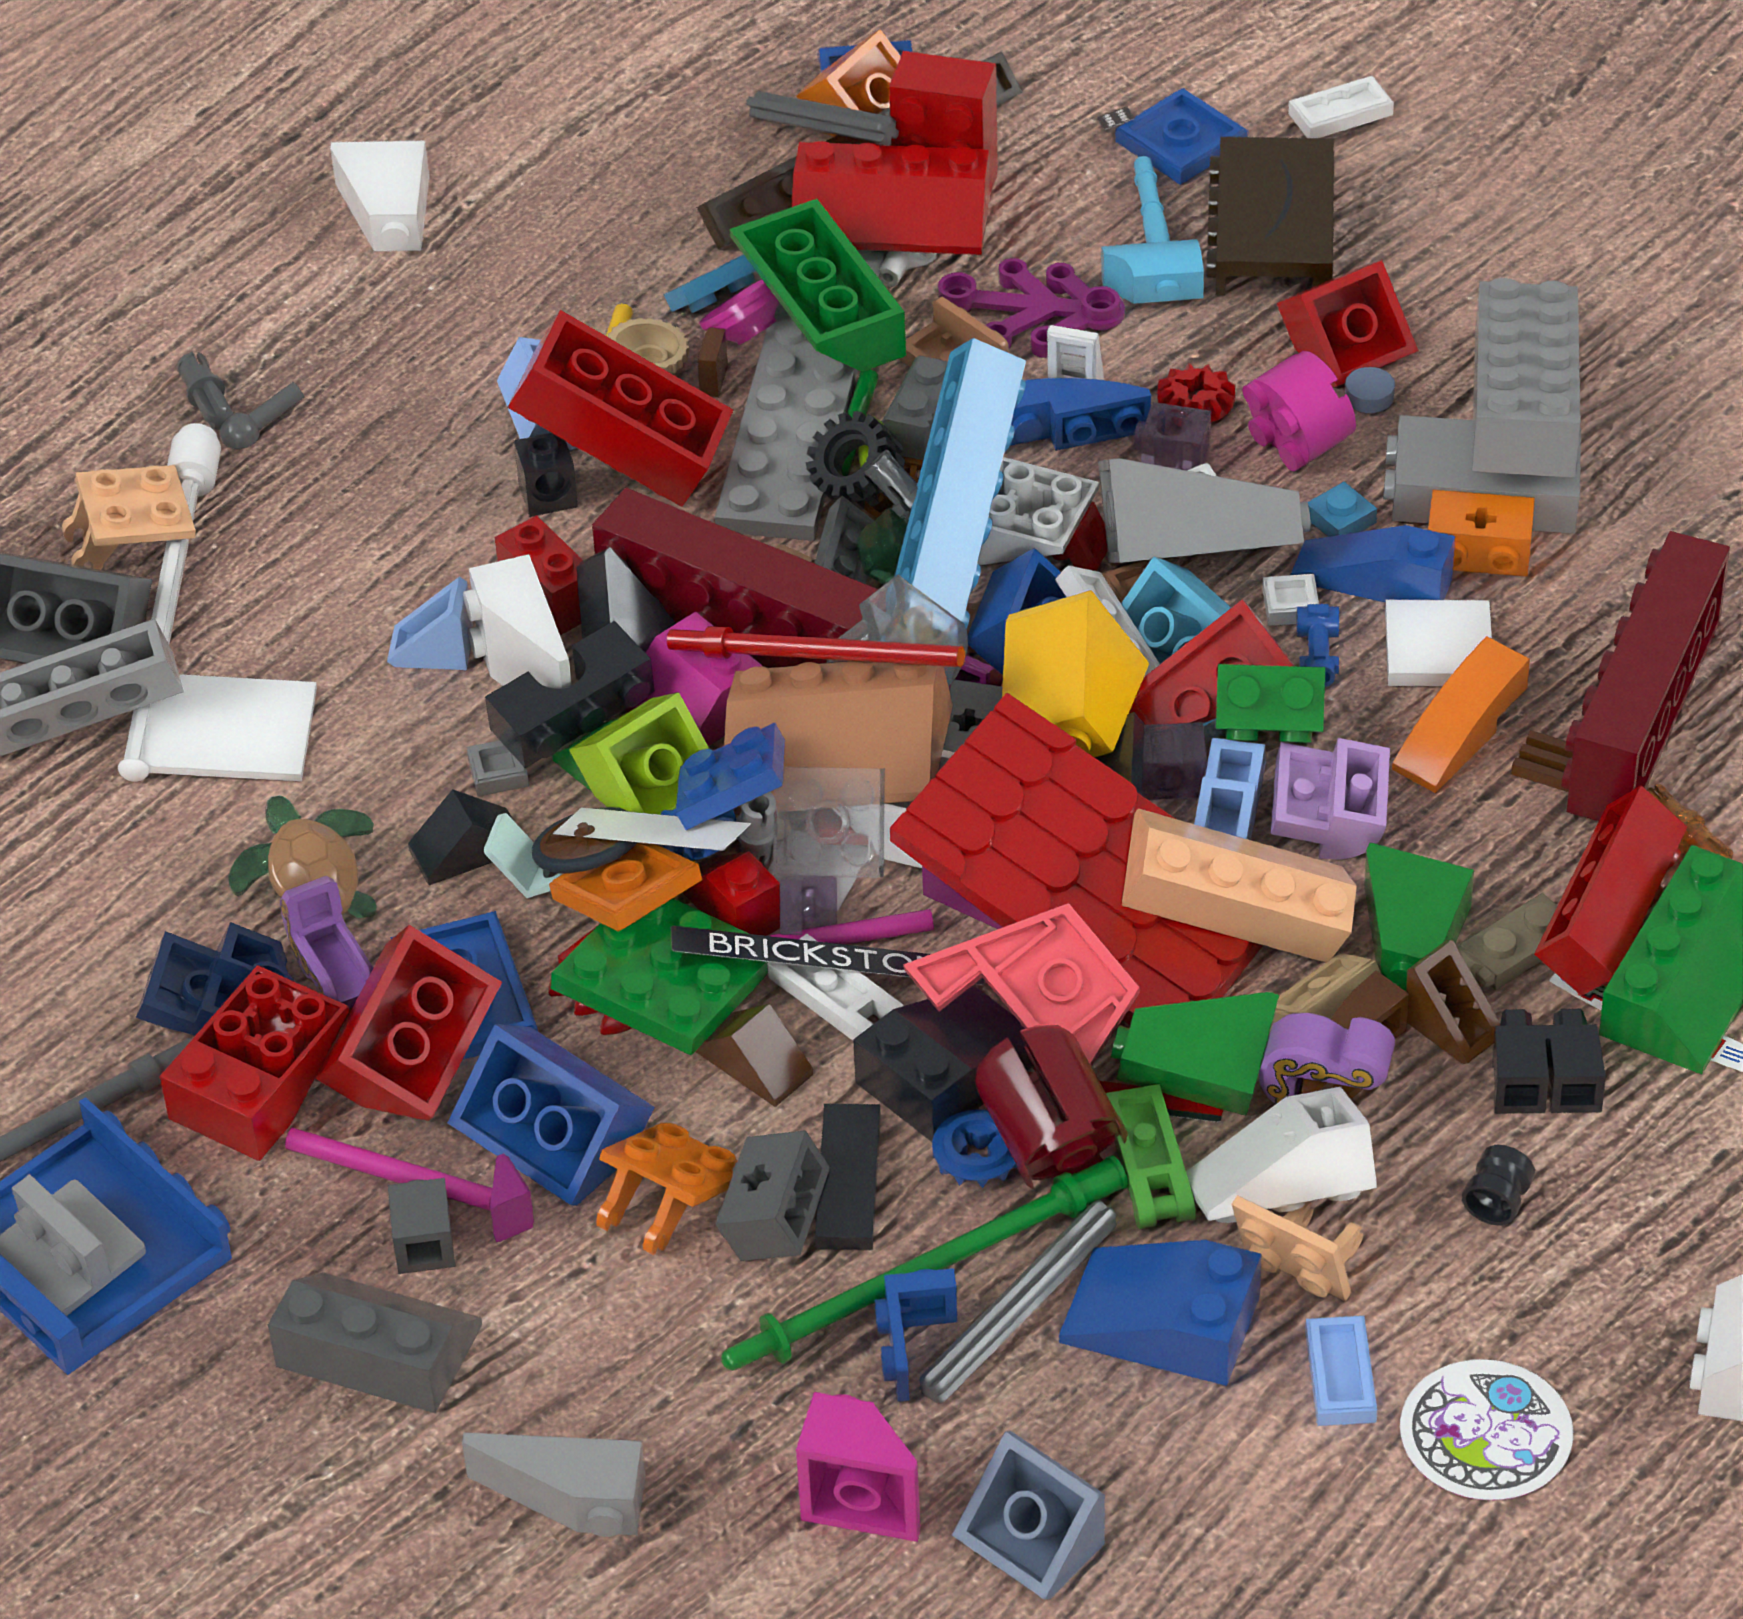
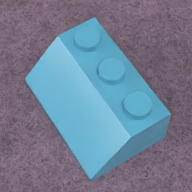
M1153 556L1121 603L1160 664L1231 608L1190 570ZM1216 719L1211 720V721H1208V722H1206V723L1200 724V725L1195 726V727H1192V728L1199 730L1200 728H1202V727L1208 725L1209 723L1215 721Z

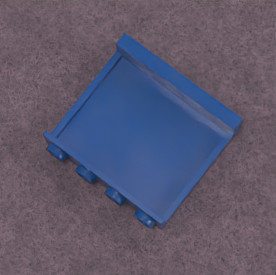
M86 1097L79 1101L84 1123L82 1126L0 1181V1235L16 1223L14 1214L18 1212L12 1187L30 1174L51 1195L69 1181L78 1180L144 1242L146 1254L67 1316L0 1254V1312L67 1375L232 1259L227 1236L231 1228L224 1214L213 1204L205 1206L195 1196L190 1184L181 1174L174 1173L171 1175L160 1165L156 1154L149 1145L143 1141L136 1143L125 1133L121 1122L111 1111L101 1112Z

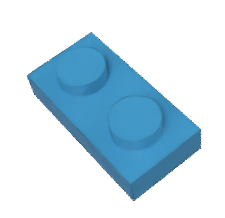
M743 254L664 294V297L672 312L688 305L691 313H694L718 301L714 294L715 291L728 286L730 292L733 293L757 281L753 274L756 270Z

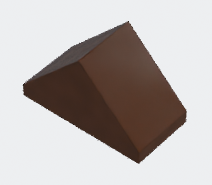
M1453 939L1446 940L1408 969L1406 992L1409 994L1407 1023L1458 1062L1467 1064L1494 1043L1495 1026H1500V1022Z
M770 1004L732 1012L695 1051L774 1107L778 1106L813 1076V1067Z

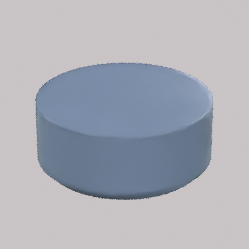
M1363 367L1354 370L1347 376L1345 394H1347L1353 409L1363 413H1377L1390 407L1394 401L1395 381L1387 371L1376 367Z

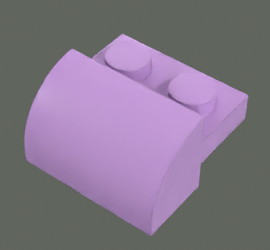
M1341 738L1337 739L1333 752L1281 742L1276 755L1271 834L1319 843L1320 859L1340 860L1365 853L1370 842L1377 844L1380 841L1386 828L1390 748Z

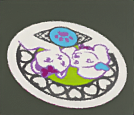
M1496 1360L1461 1361L1432 1372L1411 1391L1405 1401L1400 1418L1403 1446L1415 1467L1427 1479L1439 1487L1454 1494L1478 1500L1511 1499L1541 1488L1551 1481L1563 1468L1573 1443L1571 1416L1566 1404L1555 1389L1541 1377L1525 1368Z

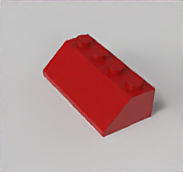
M825 141L799 142L793 175L792 207L818 199L857 250L982 255L990 199L989 149H972L969 147L939 148L921 145L889 146L873 143L839 144Z

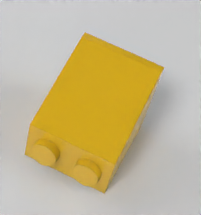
M1092 590L1009 614L1005 629L1002 697L1009 693L1075 738L1076 745L1091 756L1097 757L1112 753L1149 666L1147 659Z

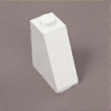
M425 141L331 142L330 149L335 184L374 251H421L429 185Z

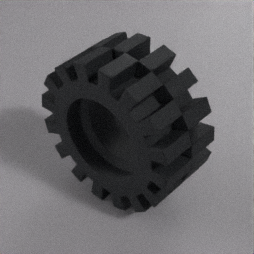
M854 411L853 417L846 412L838 414L840 423L836 424L829 419L824 423V426L828 429L826 434L822 435L817 431L813 436V439L819 443L818 446H808L807 455L814 460L806 462V470L812 474L809 478L822 493L834 502L843 496L860 510L865 509V501L874 507L880 503L877 495L880 492L883 495L885 494L863 471L885 450H888L903 468L905 459L899 455V453L904 452L902 444L896 440L897 437L889 429L869 414L866 416L859 411ZM867 445L869 452L864 465L854 474L843 476L842 467L847 456L856 448Z

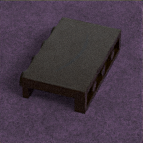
M1220 137V156H1210L1209 184H1219V186H1209L1208 215H1218V217H1208L1207 246H1217V249H1207L1206 278H1216V296H1225L1226 278L1228 276L1312 278V288L1333 279L1334 139Z

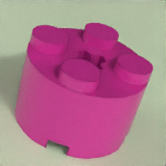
M1302 351L1299 354L1288 357L1242 388L1244 398L1253 417L1248 422V428L1252 437L1263 447L1271 443L1278 449L1280 458L1285 466L1293 472L1344 441L1356 429L1355 413L1347 394L1338 398L1331 386L1333 382L1338 380L1337 377L1319 357L1309 351Z

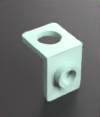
M507 813L498 815L484 847L485 855L526 898L551 891L549 883L564 873H558L548 878L550 871L540 868L532 858L534 842Z

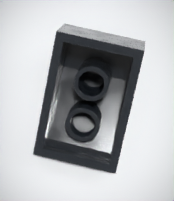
M974 985L940 1012L929 999L891 1010L853 1039L855 1083L932 1142L937 1128L946 1119L963 1111L977 1110L984 1105L978 1093L975 1078L979 1063L992 1047L1008 1038L1025 1070L1028 1071L1032 1067L1024 1048L1026 1045L1019 1032L1025 1028L1013 1014Z

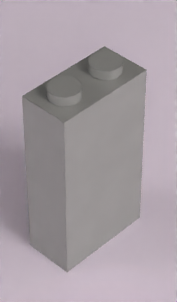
M1399 415L1397 436H1387L1385 465L1395 466V470H1385L1383 500H1393L1392 521L1429 523L1432 490L1533 497L1535 502L1532 531L1575 533L1580 498L1581 427L1575 478L1472 472L1473 420Z

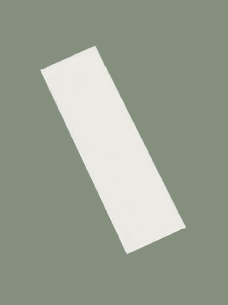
M581 807L553 834L575 836L574 831L578 829L577 825L586 822L588 825L594 826L595 830L590 835L583 837L723 851L751 823L710 819L685 830L678 816Z

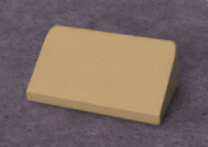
M1339 953L1279 996L1272 1022L1275 1023L1288 1014L1314 1013L1331 1019L1335 1011L1356 987L1375 970L1381 973L1377 962L1368 958Z

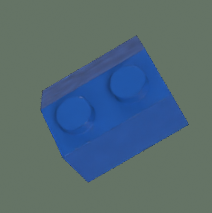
M1035 548L992 572L965 642L1000 674L1003 675L1005 629L1009 614L1066 598L1055 580L1061 572Z

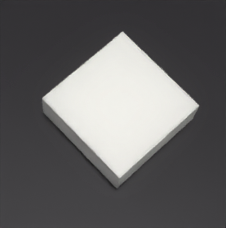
M1314 574L1263 577L1262 590L1268 626L1296 624L1297 606L1319 604Z

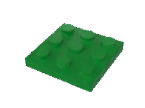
M673 898L619 932L600 923L552 971L550 989L692 1056L768 975V962L672 951L671 926L749 934Z

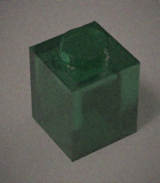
M888 507L874 522L869 523L863 529L860 536L857 537V545L864 574L892 588L908 519L903 514L898 516Z

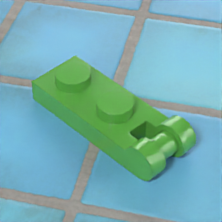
M1160 1084L1106 1093L1128 1132L1125 1144L1120 1135L1114 1142L1120 1163L1127 1175L1128 1190L1137 1228L1154 1227L1157 1223L1156 1220L1173 1217L1176 1218L1177 1222L1195 1220L1194 1197ZM1169 1187L1171 1195L1152 1198L1150 1190Z

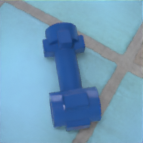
M1329 604L1297 606V637H1307L1308 656H1300L1299 667H1325V687H1328L1335 681V674H1339V656H1329V638L1339 637V607H1330Z

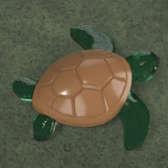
M281 795L271 796L266 803L265 818L269 829L276 835L271 843L251 846L236 858L228 876L229 886L233 894L238 897L243 895L257 879L269 873L272 887L279 897H282L283 893L289 889L328 876L338 885L343 909L342 915L348 911L357 918L374 916L377 911L375 900L365 893L356 891L358 885L357 863L351 848L343 839L345 837L373 833L374 823L371 818L365 813L354 810L331 809L321 813L314 821L301 819L296 807L287 798Z

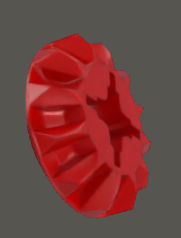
M1188 363L1184 371L1170 368L1167 378L1159 380L1157 404L1165 415L1181 423L1199 425L1215 422L1226 416L1234 407L1235 384L1228 381L1226 371L1213 372L1209 364L1199 369L1194 368ZM1195 388L1204 389L1200 390L1197 395H1193L1192 399H1189L1188 392H1193Z

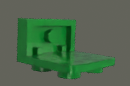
M1218 664L1215 730H1226V739L1235 741H1258V731L1279 732V742H1312V733H1321L1324 728L1325 667Z

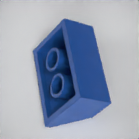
M494 1024L447 1123L496 1156L503 1153L509 1156L517 1170L568 1204L577 1206L617 1170V1168L599 1160L602 1149L644 1131L655 1107L532 1027Z

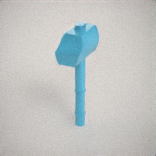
M1147 156L1138 157L1133 164L1136 175L1134 182L1138 187L1141 200L1140 212L1143 216L1146 243L1101 246L1102 284L1104 287L1114 289L1121 298L1133 304L1204 299V269L1199 242L1197 239L1170 241L1166 219L1163 214L1164 208L1159 200L1156 185L1158 178L1153 170L1152 161Z

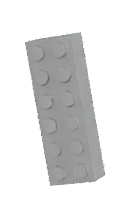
M1497 278L1491 282L1479 281L1475 328L1472 472L1575 478L1580 433L1578 287L1568 286L1560 281H1545L1541 284H1523L1509 278Z

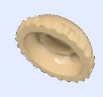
M652 318L630 319L625 323H619L618 327H613L612 332L608 333L610 339L673 375L680 368H683V363L688 361V339L685 338V333L680 332L678 327L672 326L669 322L665 323L663 320H653Z

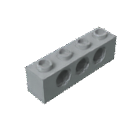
M156 620L146 621L1 672L0 756L183 693L173 651Z

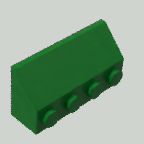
M818 199L730 229L732 240L817 352L861 372L906 356L905 311Z
M1691 845L1603 992L1599 1036L1702 1075L1743 1005V863Z

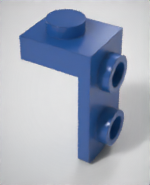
M954 1268L941 1270L921 1269L912 1273L884 1275L885 1299L874 1301L878 1335L889 1334L890 1346L881 1347L884 1382L895 1381L898 1402L910 1401L908 1362L903 1328L958 1322L957 1288Z

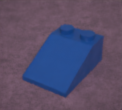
M1209 1240L1093 1248L1060 1331L1059 1343L1227 1386L1260 1298L1262 1254Z

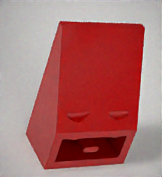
M257 965L160 1075L168 1119L260 1162L294 1121L349 1012L348 1005Z

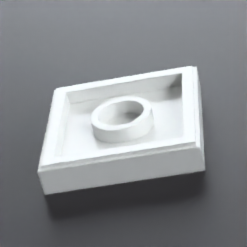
M1386 600L1385 622L1388 686H1443L1464 659L1486 636L1492 639L1490 600Z

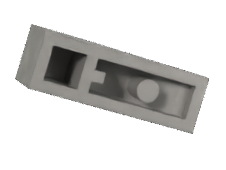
M463 1433L462 1446L468 1478L576 1532L593 1533L603 1537H611L617 1534L638 1535L646 1477L642 1441Z

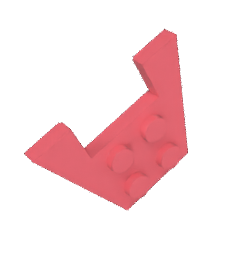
M1069 903L903 964L906 973L939 1012L981 978H984L1025 1029L1036 1025H1059L1071 1032L1076 1037L1091 1067L1140 993V988ZM1034 1071L1029 1077L1055 1124L1059 1118L1042 1087L1038 1075Z

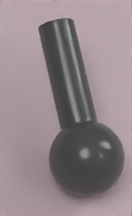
M292 382L248 415L244 413L232 414L223 422L220 428V438L223 444L232 449H244L252 446L259 438V430L304 398L300 388Z

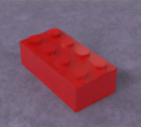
M562 310L559 311L536 347L507 407L523 416L526 420L541 426L567 441L570 445L583 450L609 465L615 471L625 474L653 490L659 496L667 498L681 507L684 506L709 469L734 410Z

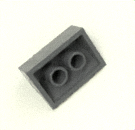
M0 553V658L29 663L144 623L152 579L17 554Z
M323 1272L292 1280L268 1323V1329L276 1367L436 1414L483 1324L482 1318Z

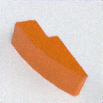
M1486 636L1464 659L1428 705L1392 762V770L1436 793L1496 734L1497 718L1528 688L1530 658Z

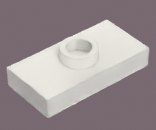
M1369 76L1289 101L1288 114L1307 138H1320L1392 116L1394 102L1375 78Z

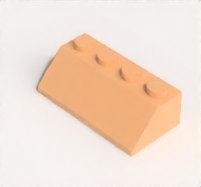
M1137 809L1133 820L1122 906L1326 963L1333 958L1352 933L1357 886L1342 866Z

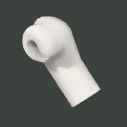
M889 251L879 269L880 280L885 286L894 287L899 283L906 270L930 264L936 258L937 253Z

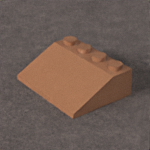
M862 661L826 664L806 662L791 667L767 669L758 666L745 671H735L727 699L724 746L730 744L737 734L747 728L757 726L762 729L772 723H776L785 739L783 786L770 791L776 800L775 812L911 802L930 780L936 777L939 770L953 707L944 666ZM741 805L733 808L735 815L741 814Z

